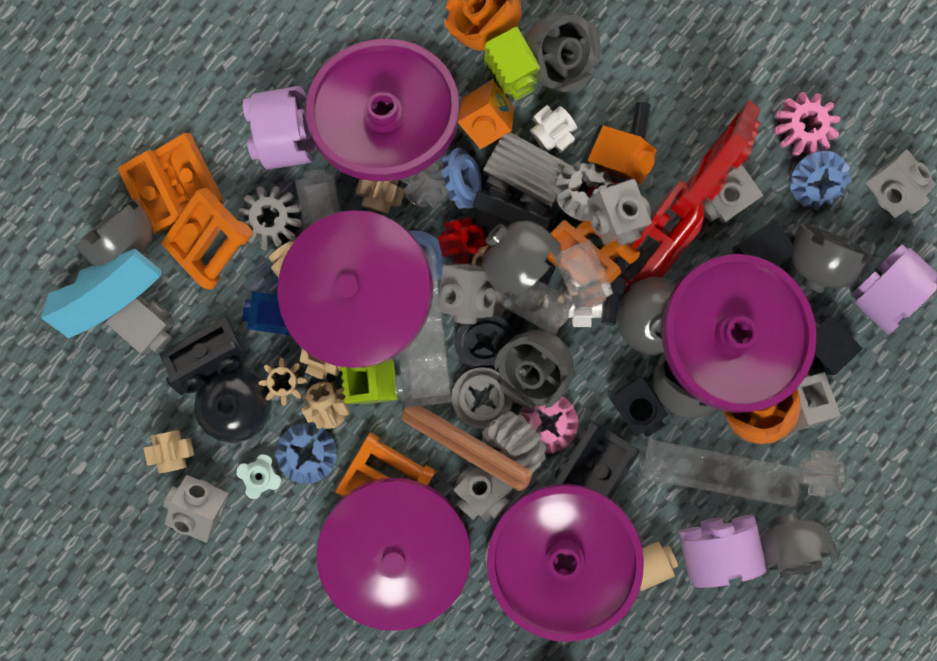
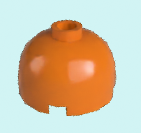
M448 0L446 9L449 11L448 21L444 18V24L450 34L461 44L476 51H485L486 42L514 27L519 28L522 19L521 1Z
M796 389L789 397L776 405L757 411L742 413L723 411L724 418L734 434L743 440L757 444L774 443L788 436L797 425L801 412L799 390Z

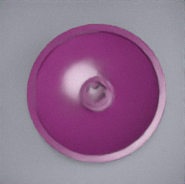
M397 39L368 40L340 51L318 71L307 94V124L311 138L320 154L341 172L368 181L399 180L428 168L448 149L459 124L457 122L460 111L458 90L450 71L439 58L425 48Z
M368 211L338 212L310 225L289 248L282 263L278 279V303L281 316L294 340L313 357L328 364L347 368H365L379 365L393 359L407 349L422 331L429 316L433 299L432 272L426 254L420 244L398 223L385 216Z
M731 254L716 257L698 265L676 284L663 312L661 325L662 345L672 373L684 389L693 397L718 410L742 413L774 406L789 397L800 386L812 365L816 348V325L810 304L799 285L791 276L775 264L751 255Z
M386 478L371 481L351 490L343 496L331 509L324 521L316 552L317 568L321 583L336 607L360 624L388 631L419 627L443 614L455 602L463 590L471 562L468 532L462 517L453 504L430 486L402 478Z
M555 484L541 487L525 494L505 511L490 539L487 554V572L490 586L497 602L507 616L517 625L541 638L573 642L602 634L612 628L627 614L641 588L644 557L641 541L634 524L616 502L599 491L574 484Z

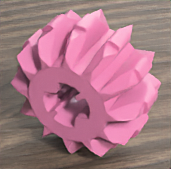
M805 92L798 94L796 101L788 98L783 102L785 111L779 110L775 114V119L782 124L773 129L774 134H785L786 136L779 145L781 148H785L790 143L794 144L792 155L795 157L800 155L803 149L807 156L816 153L817 149L827 151L830 148L828 140H834L839 135V132L831 126L839 123L840 117L836 115L829 116L828 114L833 109L834 103L829 102L821 106V94H815L810 101ZM805 118L810 119L809 126L813 128L808 133L804 131L805 124L801 122Z

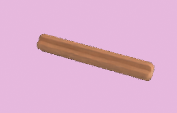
M417 403L408 404L404 408L401 417L406 424L514 489L521 491L528 487L532 478V473L529 469Z

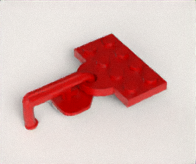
M749 99L702 158L697 170L687 183H684L682 180L677 182L651 213L650 219L652 223L640 231L642 237L632 242L631 247L636 250L647 235H650L660 245L631 281L623 276V279L626 280L625 293L630 290L629 286L636 281L648 277L663 278L700 232L705 210L703 200L707 198L712 201L726 184L725 179L730 173V167L733 166L735 169H738L751 153V146L755 142L754 137L758 133L757 128L761 124L757 120L761 108ZM669 206L671 211L681 217L671 232L664 227L671 218L665 212Z

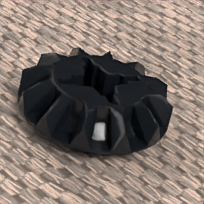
M494 311L492 317L477 318L476 324H462L459 329H455L454 346L459 358L467 365L475 368H490L495 366L498 352L515 334L508 319L500 317ZM476 332H482L484 335L490 334L493 347L489 344L486 345L484 342L477 344Z

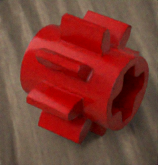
M470 217L445 222L446 230L438 236L442 257L453 258V265L472 262L475 254L479 253L478 250L486 246L483 228L471 225Z

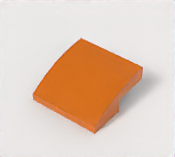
M183 133L155 151L147 150L117 168L131 198H135L151 219L154 230L153 235L171 228L199 189L208 188L220 202L224 201L191 133Z

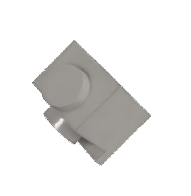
M808 372L803 382L797 388L800 394L801 412L797 425L790 433L817 426L841 416L825 372L810 376Z

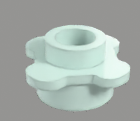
M259 455L255 462L250 464L243 463L237 468V476L243 479L246 485L245 493L251 499L259 498L261 493L268 489L276 490L281 484V477L276 475L272 466V459L268 455ZM257 473L262 474L261 480L256 479L255 476Z

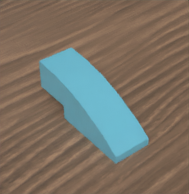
M136 249L120 254L116 259L104 265H93L80 270L76 283L48 294L41 319L67 338H71L98 325L123 309L160 278L162 270Z

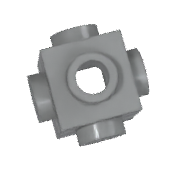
M907 149L880 168L866 182L867 186L875 194L878 204L883 209L889 211L894 218L906 210L911 215L920 210L930 201L926 195L936 185L932 180L929 169L924 164L917 162Z
M635 179L599 190L587 201L591 211L590 220L592 228L597 235L601 236L604 245L616 240L619 246L634 242L642 237L640 231L652 223L650 219V206L647 200L641 196Z
M470 264L443 265L438 312L454 315L453 321L463 324H476L477 318L492 317L496 302V290L486 278L483 267Z
M470 466L464 470L456 481L458 486L454 489L455 493L461 498L457 506L472 520L479 516L486 523L492 517L498 519L511 504L509 499L517 491L478 466L475 468Z
M186 475L179 488L172 486L163 504V507L168 509L165 525L173 528L180 534L189 535L207 543L223 515L228 492L218 489L206 481Z

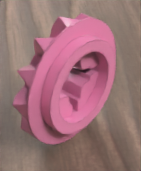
M563 396L551 407L545 408L546 405H536L532 409L522 406L519 414L524 416L527 423L533 424L535 431L542 423L537 412L538 409L548 416L557 415L559 412L562 413L554 423L559 436L556 437L554 433L547 429L543 432H538L541 434L540 441L545 444L547 449L544 453H555L566 448L577 434V413L573 405Z

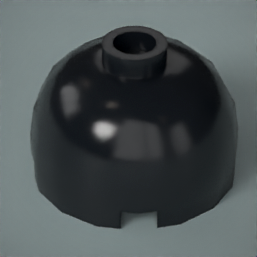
M237 368L232 372L222 375L214 373L204 380L205 384L195 394L194 412L198 424L207 435L220 442L239 443L252 439L264 429L270 417L272 400L266 399L269 390L267 386L259 385V381H262L259 376L245 369Z

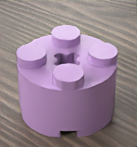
M301 86L254 93L251 98L243 99L244 116L250 122L252 136H249L247 139L250 157L252 160L260 159L261 164L267 170L312 163L315 160L309 154V152L316 151V146L311 138L307 124L306 110L302 107L301 100L307 99V96Z
M903 244L877 267L882 273L881 275L874 272L851 293V296L855 299L854 304L887 335L900 326L898 322L903 317L909 318L937 290V272L910 247L907 249Z
M754 515L736 517L732 519V523L725 524L722 517L708 519L700 522L701 527H692L679 531L688 577L694 587L709 588L730 585L729 580L741 577L743 582L761 576L767 571Z

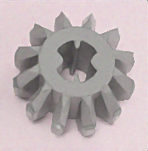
M273 186L269 197L263 187L257 188L259 196L257 201L250 195L245 196L244 200L251 205L250 210L241 208L238 210V214L244 218H249V220L243 223L247 224L252 230L253 234L248 241L250 244L256 243L261 238V249L267 251L270 248L272 239L277 249L284 245L282 236L285 235L291 241L297 239L296 235L289 231L291 226L302 228L303 222L291 216L300 214L302 207L300 205L289 206L293 202V194L288 192L281 197V189L278 186ZM269 209L275 214L279 212V217L274 219L275 225L272 227L265 222L262 224V220L267 218L266 211Z
M509 411L489 423L482 432L483 443L529 469L531 473L538 469L546 459L544 452L547 449L545 444L540 441L541 434L537 433L533 428V424L527 423L521 414L516 415Z

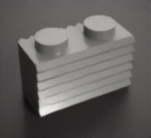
M509 132L500 138L483 169V175L489 177L486 182L488 185L506 192L510 189L521 195L522 197L519 201L522 204H525L526 200L540 204L549 210L556 199V180L563 169L571 165Z

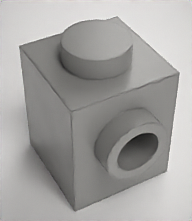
M742 165L738 169L730 171L725 179L726 184L712 201L707 198L703 200L705 205L704 215L710 222L716 220L720 226L763 196Z
M140 296L115 313L106 323L140 354H150L151 351L158 353L171 339L168 332L173 328V325L166 320L170 315L166 309L154 300H151L148 304Z

